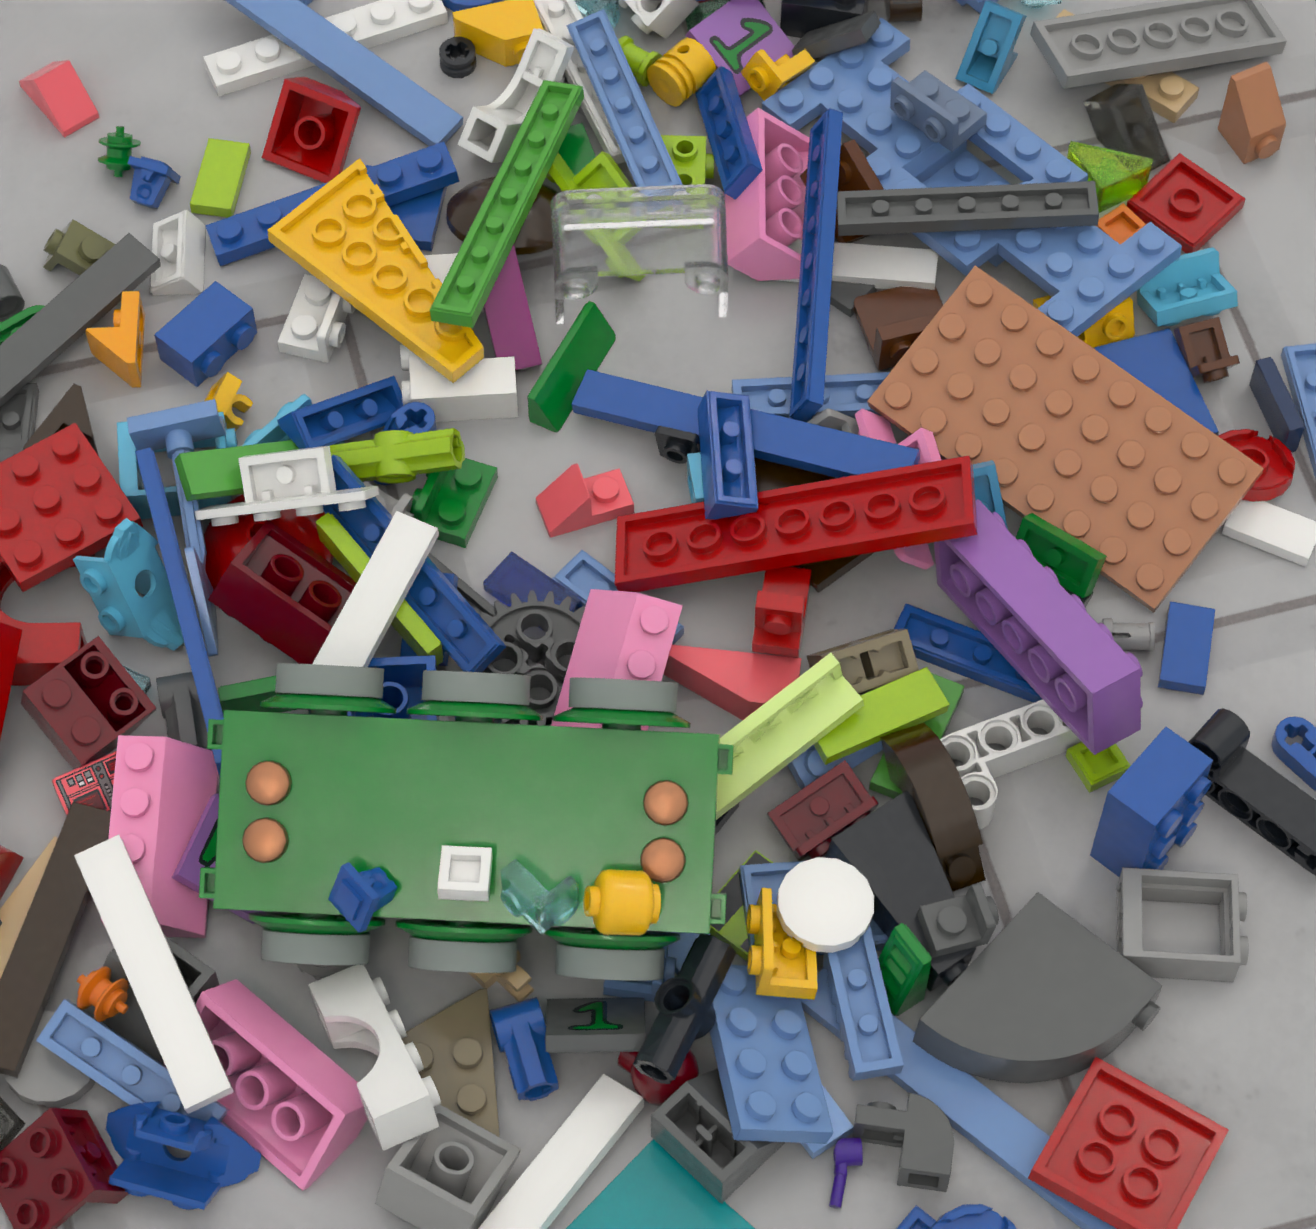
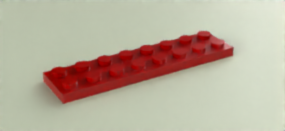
M970 455L757 492V512L721 519H705L704 501L617 516L615 586L618 591L641 592L978 535L974 472Z

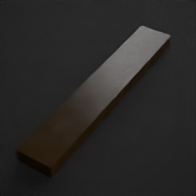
M75 802L70 807L0 979L1 1074L18 1078L91 894L74 855L108 840L111 811Z

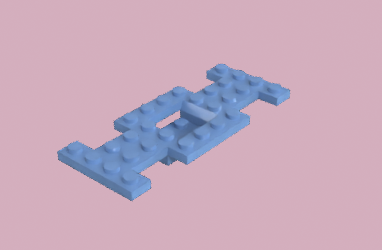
M882 17L879 19L881 24L867 43L829 54L762 102L763 111L796 130H800L819 115H823L829 108L843 112L842 132L852 140L855 139L857 144L870 153L866 159L884 190L1010 184L967 150V140L951 152L940 143L931 141L923 131L910 122L900 119L890 109L891 82L897 77H900L907 83L909 82L891 69L889 65L910 51V38ZM969 83L957 91L987 112L986 125L968 140L1023 182L1020 184L1088 181V174ZM1152 222L1146 224L1122 244L1116 242L1097 226L912 233L965 276L969 274L975 265L979 268L989 261L997 267L1006 260L1052 297L1037 309L1077 337L1178 259L1182 248L1181 244Z

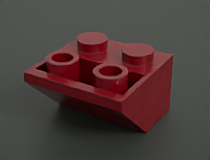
M99 636L24 689L21 699V705L73 770L109 754L117 748L118 735L129 736L157 709Z

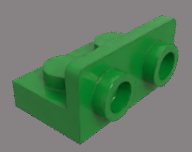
M467 458L462 462L461 469L426 473L427 480L423 489L417 488L412 496L413 501L410 511L411 514H414L415 519L438 528V540L466 548L498 478L497 467Z

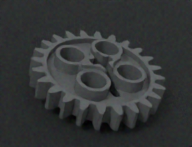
M530 590L528 602L522 603L519 597L512 593L510 607L506 608L499 601H495L494 617L484 612L479 614L507 646L482 673L531 676L530 690L535 687H543L551 693L544 700L530 698L529 705H525L543 715V721L502 719V724H512L515 721L522 725L546 726L552 723L562 689L556 680L563 683L568 668L560 665L557 660L564 655H572L585 606H583L574 613L570 611L571 597L567 596L560 605L554 604L553 591L547 593L543 602L537 600L534 590ZM534 626L543 629L546 634L541 638L531 639L525 636L523 631ZM508 637L512 638L517 642L518 647L511 642H505V639ZM504 658L513 661L516 666L504 672L495 669L493 663ZM529 659L536 664L532 667L529 666ZM541 659L544 660L545 667L537 662Z

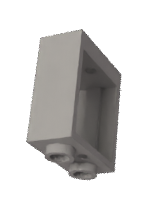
M1122 867L1116 887L1117 952L1153 978L1234 982L1240 965H1247L1249 953L1248 937L1240 936V921H1245L1247 914L1246 892H1239L1238 874ZM1142 900L1219 905L1220 955L1143 950Z

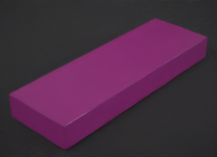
M513 245L483 308L495 358L514 356L515 371L540 366L542 365V360L515 246Z

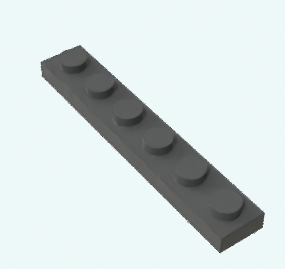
M1095 181L838 191L837 194L838 236L1096 226L1099 220Z

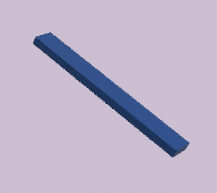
M831 108L826 110L810 129L789 414L791 419L807 422L824 403L843 112Z
M587 369L571 405L573 412L576 414L653 433L656 432L658 426H664L695 433L699 436L698 406L703 397ZM750 409L754 458L835 478L917 465L920 460L919 449Z
M151 447L135 451L208 732V720H223L224 714L154 450H151ZM212 749L220 776L222 750Z

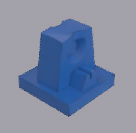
M133 156L129 157L127 164L134 168L130 199L137 204L158 209L170 182L179 184L181 176L165 162L141 156V159Z
M348 862L341 865L328 900L360 933L367 930L373 913L392 901L397 886L386 876V873L380 867L358 873Z

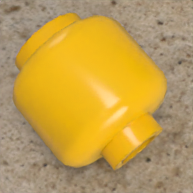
M603 870L597 876L594 886H587L585 889V916L593 917L596 929L602 934L640 936L646 933L650 924H656L660 916V888L658 884H652L646 872Z

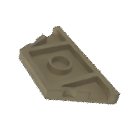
M487 988L475 991L406 1031L407 1036L401 1039L404 1045L411 1042L414 1043L424 1070L419 1071L421 1078L430 1075L439 1094L440 1105L500 1137Z

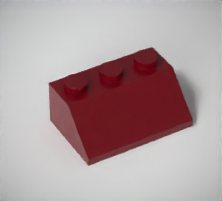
M267 520L230 563L208 600L219 607L226 615L245 625L265 642L272 644L298 664H313L357 583L347 574Z

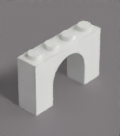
M457 253L424 255L428 262V268L434 277L439 278L443 284ZM400 345L402 371L409 370L410 380L402 381L403 406L411 402L425 403L434 411L436 422L518 417L514 356L483 358L456 382L452 383L407 347Z

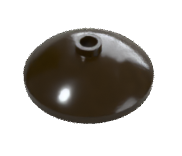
M495 177L481 179L468 184L454 194L448 202L446 211L447 225L451 232L461 241H464ZM542 184L514 242L516 255L538 253L551 249L567 239L572 231L574 213L564 205L560 198L561 194L546 184Z

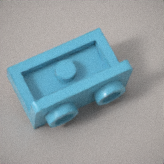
M1214 247L1180 255L1178 259L1137 290V304L1157 327L1174 326L1182 320L1202 315L1213 316L1219 314L1222 310L1238 306L1237 290L1221 275L1219 252Z

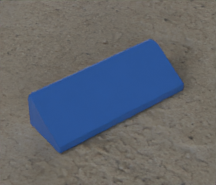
M391 376L290 412L278 419L277 422L299 449L335 445L384 427L389 417L403 406L402 392L395 376Z
M706 391L698 406L705 519H721L757 512L758 497L749 395Z

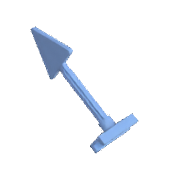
M213 399L127 418L129 435L137 451L151 447V450L166 448L167 456L173 462L186 544L184 551L209 657L218 655L216 605L208 600L214 589L205 570L207 552L202 521L195 518V511L200 509L198 500H186L174 460L179 453L194 452L193 442L226 435L223 417L219 416L216 400Z

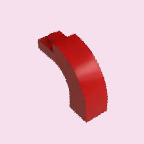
M784 567L765 571L762 591L758 590L752 652L799 658L810 593L811 569Z

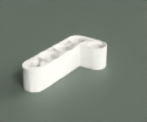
M1043 699L950 733L940 739L951 759H957L964 764L956 768L969 798H978L984 803L979 806L972 805L979 830L988 826L993 818L998 794L994 778L1066 752L1067 748L1082 742ZM1042 728L1043 730L1047 731L1048 734H1035L1030 729ZM988 744H1001L1006 749L1001 751L993 750Z

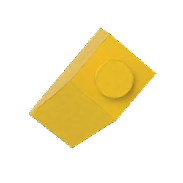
M506 0L452 12L454 37L469 39L475 46L476 54L505 67L520 63L533 29L544 30L533 0Z

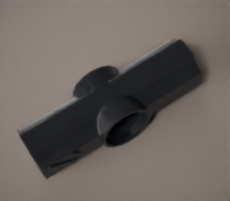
M700 933L698 938L695 939L678 975L668 979L659 987L654 998L655 1007L659 1013L633 1063L640 1073L647 1075L656 1082L671 1084L672 1080H675L693 1041L702 1038L712 1029L716 1020V1012L712 1007V1003L737 954L730 944L717 939L713 935Z

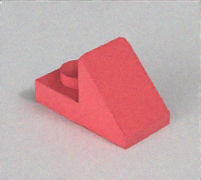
M573 464L536 497V504L549 538L613 520L617 516L634 513V503L620 468L583 478L578 464Z

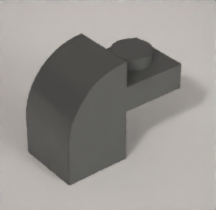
M909 1093L906 1111L896 1110L894 1105L885 1102H870L867 1105L857 1104L852 1138H861L862 1142L901 1148L897 1179L898 1186L947 1192L951 1176L954 1135L947 1116L934 1102L921 1095Z

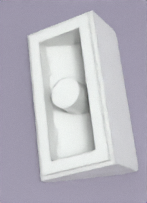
M187 209L153 224L152 253L160 259L161 264L151 274L150 293L154 296L187 295L203 292L206 228L204 223Z

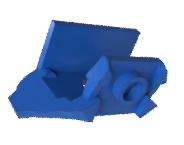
M159 1101L137 1103L108 1113L105 1130L111 1137L114 1149L124 1160L109 1177V1184L122 1187L131 1195L139 1197L151 1195L170 1200L173 1205L181 1209L193 1210L199 1208L204 1210L221 1187L237 1184L246 1179L249 1174L259 1171L260 1151L252 1147L244 1138L214 1116L205 1121L186 1116L182 1113L167 1111L159 1108ZM166 1145L190 1151L191 1155L186 1158H177L170 1154Z

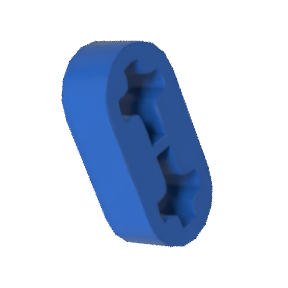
M1296 716L1287 717L1280 721L1276 727L1271 743L1273 752L1309 787L1316 791V727L1304 718ZM1298 735L1303 739L1301 744L1296 742L1289 745L1286 743L1287 736L1294 738Z

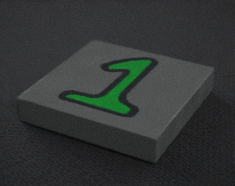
M645 998L547 999L546 1052H639L646 1039Z

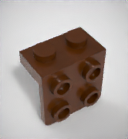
M900 286L858 296L854 299L853 310L878 371L895 367L941 309L943 303L936 286L935 290Z

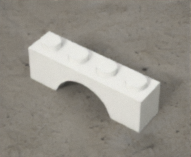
M363 964L351 966L308 984L318 1017L333 1048H359L370 1051L378 1056L371 1071L356 1085L366 1117L382 1150H387L438 1128L439 1124L434 1106L441 1104L439 1094L430 1075L421 1078L419 1071L424 1070L414 1043L411 1042L404 1045L401 1038L407 1036L406 1030L398 1011L394 1009L388 1012L385 1007L390 1004V1000L381 978L371 979Z

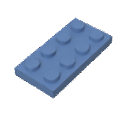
M731 964L712 1003V1007L716 1012V1020L710 1030V1036L734 1140L826 1144L834 1132L801 999L756 995L755 975H748L747 965Z

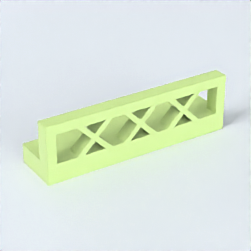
M829 653L720 737V744L734 745L732 775L718 774L716 820L864 706L861 696L842 675L840 663L832 653Z

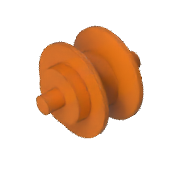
M106 966L91 972L87 976L81 974L77 979V983L80 984L77 1007L85 1010L93 1005L95 1007L94 1019L98 1022L113 1017L118 1012L125 1014L129 1008L125 1004L128 997V981L121 978L112 983L110 981L112 971Z

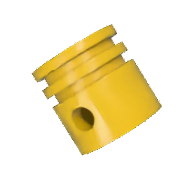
M683 38L648 67L647 78L650 86L661 100L668 105L677 107L702 87L716 71V66L711 55L702 44L691 38Z

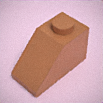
M1266 61L1230 77L1218 131L1243 164L1258 158H1268L1280 148L1286 120L1271 66Z

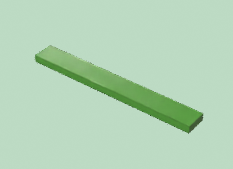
M543 80L430 308L432 321L474 328L584 99L583 86Z

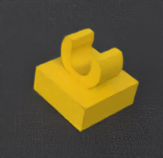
M227 372L210 388L204 401L215 399L218 412H224L227 429L235 428L236 431L243 425L244 421L234 415L232 407L245 413L251 408L253 402L245 395L236 394L242 380Z

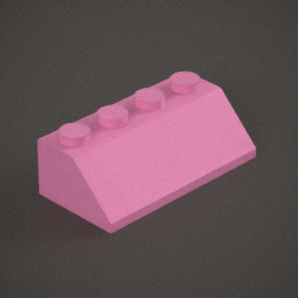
M757 108L746 118L763 170L736 200L725 194V263L757 281L799 279L801 254L788 248V246L798 239L802 240L806 187L800 175L808 166L809 137L762 109Z
M590 589L554 716L572 708L568 707L570 678L662 681L683 605L638 592ZM553 720L551 726L602 728V724L557 722ZM641 726V730L647 731L649 726Z
M118 735L108 839L120 835L164 935L166 937L206 938L209 899L199 898V893L174 880L172 876L210 797L218 793L219 773L213 751L169 737Z
M237 979L202 991L195 1005L234 1090L233 1093L217 1100L230 1109L222 1121L244 1138L252 1147L259 1150L263 1157L302 1191L309 1188L358 1137L367 1121L356 1085L358 1082Z

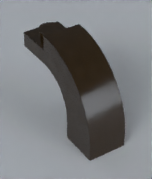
M925 723L880 737L890 780L902 792L907 790L913 797L952 892L985 881L978 848L983 842L975 813L959 772L941 740Z

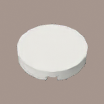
M817 857L800 862L785 875L778 889L776 914L783 931L791 939L794 937L797 941L803 943V947L814 952L834 953L852 947L866 932L874 914V894L868 880L854 866L837 858Z

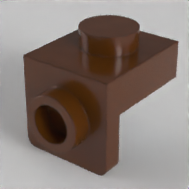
M1219 317L1174 329L1177 344L1193 378L1202 376L1204 383L1217 381L1229 377L1227 369L1240 364L1238 355L1230 356Z

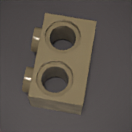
M907 629L886 630L807 655L809 667L811 668L829 653H832L840 663L842 675L857 693L888 684L919 670Z

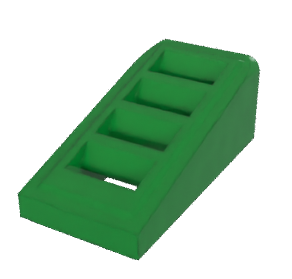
M901 923L894 927L878 958L891 1014L894 1016L901 1015L924 1000L932 957L908 926Z

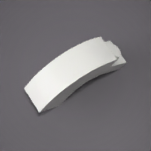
M533 29L511 82L504 92L491 104L472 107L457 145L491 163L503 162L543 80L561 81L575 46L542 29Z

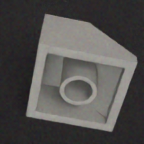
M439 1104L434 1106L439 1127L403 1143L385 1169L375 1204L419 1229H478L486 1219L521 1149Z

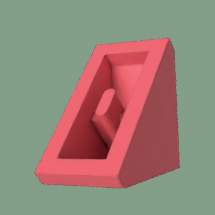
M70 60L54 61L19 81L20 87L64 137L99 118L98 111Z

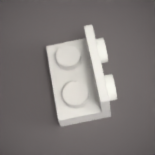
M304 274L278 339L279 352L329 363L334 348H340L343 343L346 330L344 322L347 314H353L356 308L315 276Z

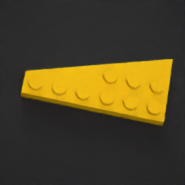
M360 158L267 230L269 242L452 383L456 382L484 358V347L472 328L431 320L430 308L442 283L439 278L434 277L428 268L426 258L398 215H394L385 202L383 192L377 184L374 185L367 174L366 166Z

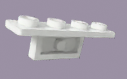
M330 446L249 455L238 458L245 502L208 506L196 510L195 518L196 520L211 519L212 526H223L238 523V515L253 514L254 521H265L280 518V510L295 509L296 516L323 513V505L337 503L339 511L365 508V500L379 495L378 486L336 490Z

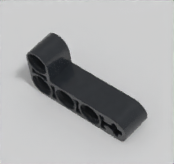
M1224 708L1218 709L1189 741L1191 745L1213 760L1207 777L1212 781V784L1205 795L1316 876V800L1246 749L1250 738L1248 726L1232 711Z

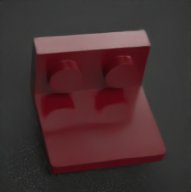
M50 1107L0 1151V1203L14 1229H57L87 1202L118 1204L129 1193L122 1187L109 1184V1177L118 1167L87 1110Z

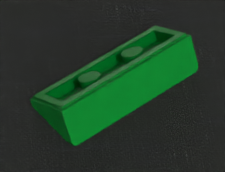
M588 301L584 305L528 394V416L531 423L553 432L560 431L573 410L571 404L587 369L597 371L616 341L614 330L594 302Z

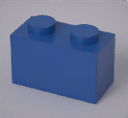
M215 281L155 333L154 336L160 360L194 386L198 387L208 377L215 376L222 369L224 363L238 350L248 347L257 334L253 308Z

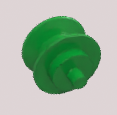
M116 126V132L108 133L107 137L98 140L100 144L107 147L106 155L98 157V162L106 164L107 169L114 170L115 177H123V171L131 170V166L127 163L129 157L132 156V148L140 146L141 142L133 139V135L124 133V126Z

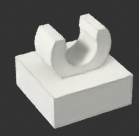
M442 845L437 887L438 899L489 901L493 861L492 848Z

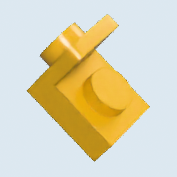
M760 49L754 53L741 73L749 86L765 101L810 69L816 61L804 49L792 58L785 54L774 62L763 49Z

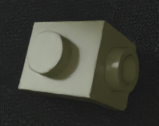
M72 219L63 231L55 229L43 249V251L49 253L43 268L51 272L59 263L80 276L115 244Z

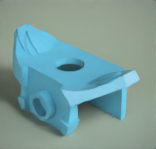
M126 518L115 527L113 535L107 544L104 558L76 556L73 559L80 573V582L83 588L90 594L99 612V621L108 631L109 635L143 638L154 646L166 647L175 651L184 643L167 573L155 548L159 542L140 525ZM137 592H139V593H141V594H143V595H145V596L141 597V596L138 595Z

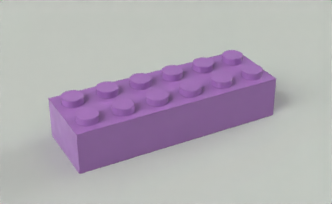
M979 499L975 500L978 535L934 542L937 585L1093 755L1141 730V708L1143 707V701L1141 698L1140 678L1143 675V671L1137 658L1131 652L1125 653L1114 641L1110 630L1103 623L1098 624L1086 612L1080 598L1075 594L1070 595L1059 584L1053 570L1048 566L1043 567L1033 557L1027 543L1022 539L1017 540L1008 531L998 513H991Z

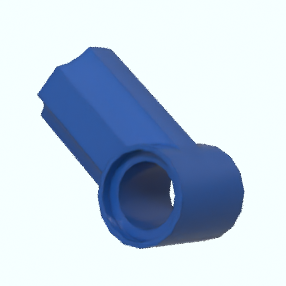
M537 997L489 1010L495 1039L500 1053H505L518 1100L534 1101L542 1099L559 1089L550 1053L546 1052V1025Z

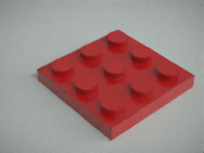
M76 423L0 462V558L22 592L75 564L73 559L76 556L89 557L107 547L115 527L127 518L143 527L141 517Z
M1095 1057L1034 1164L1028 1179L1117 1229H1177L1229 1129Z

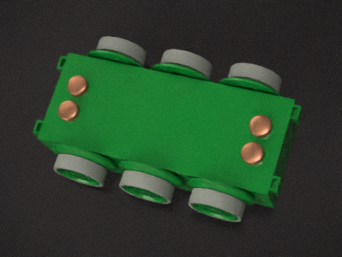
M277 663L275 693L279 694L261 701L260 707L309 710L308 714L224 710L223 720H208L207 749H221L222 753L215 868H200L199 898L214 899L213 909L271 911L249 913L248 917L249 920L264 927L262 930L261 959L266 961L308 965L369 964L370 933L368 932L385 925L386 920L379 917L409 918L395 920V926L412 935L409 936L408 966L411 968L466 973L516 971L517 956L516 939L533 932V927L528 925H546L555 927H545L542 929V933L559 942L556 944L555 973L557 975L601 980L663 979L665 949L663 947L680 940L679 934L671 932L710 934L711 924L725 925L727 893H712L718 774L732 775L734 745L720 744V734L641 730V726L690 728V722L672 713L676 712L678 683L570 678L568 707L572 708L553 716V721L602 724V728L494 723V719L543 721V715L525 706L529 705L531 676L424 670L422 700L426 701L406 709V714L455 717V721L347 716L348 712L396 714L397 709L379 699L383 698L384 669ZM442 845L492 848L493 861L489 901L438 899L437 887ZM348 862L358 873L380 867L386 873V876L397 886L392 901L374 912L367 930L360 933L328 900L341 865ZM601 871H643L649 875L652 884H658L661 893L660 916L656 924H650L646 933L640 936L602 934L596 929L593 917L585 916V889L587 886H594L595 880Z

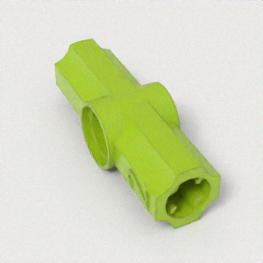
M454 428L415 434L404 430H389L376 433L372 440L330 445L331 456L341 457L362 482L374 480L388 484L411 482L416 479L418 474L461 469L462 462L465 460V447L461 440L460 432Z

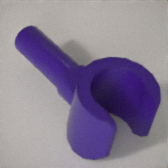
M841 1138L835 1144L833 1152L835 1176L829 1206L832 1208L841 1209L847 1180V1166L863 1165L861 1138Z

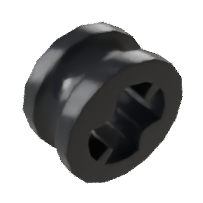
M452 37L441 44L439 57L440 68L443 73L452 78H463L474 72L476 68V50L473 42L464 37Z

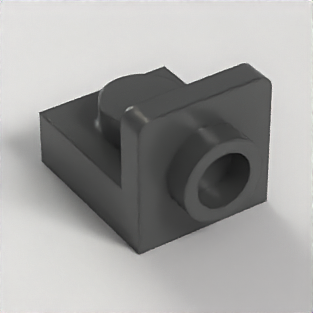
M981 883L970 885L966 895L920 906L917 912L933 958L988 944L999 922L995 901L991 896L986 897Z

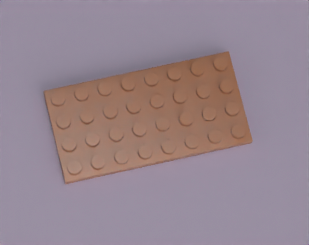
M976 265L867 401L871 409L909 436L920 428L933 432L942 460L969 455L972 464L993 460L996 466L1002 502L1005 506L1022 518L1033 513L1107 555L1100 574L1153 613L1238 506L1264 470L1263 467Z

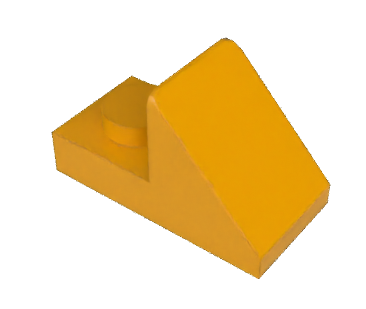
M122 291L121 309H114L113 312L114 327L87 328L85 332L90 351L99 361L132 388L141 387L145 313L139 291Z

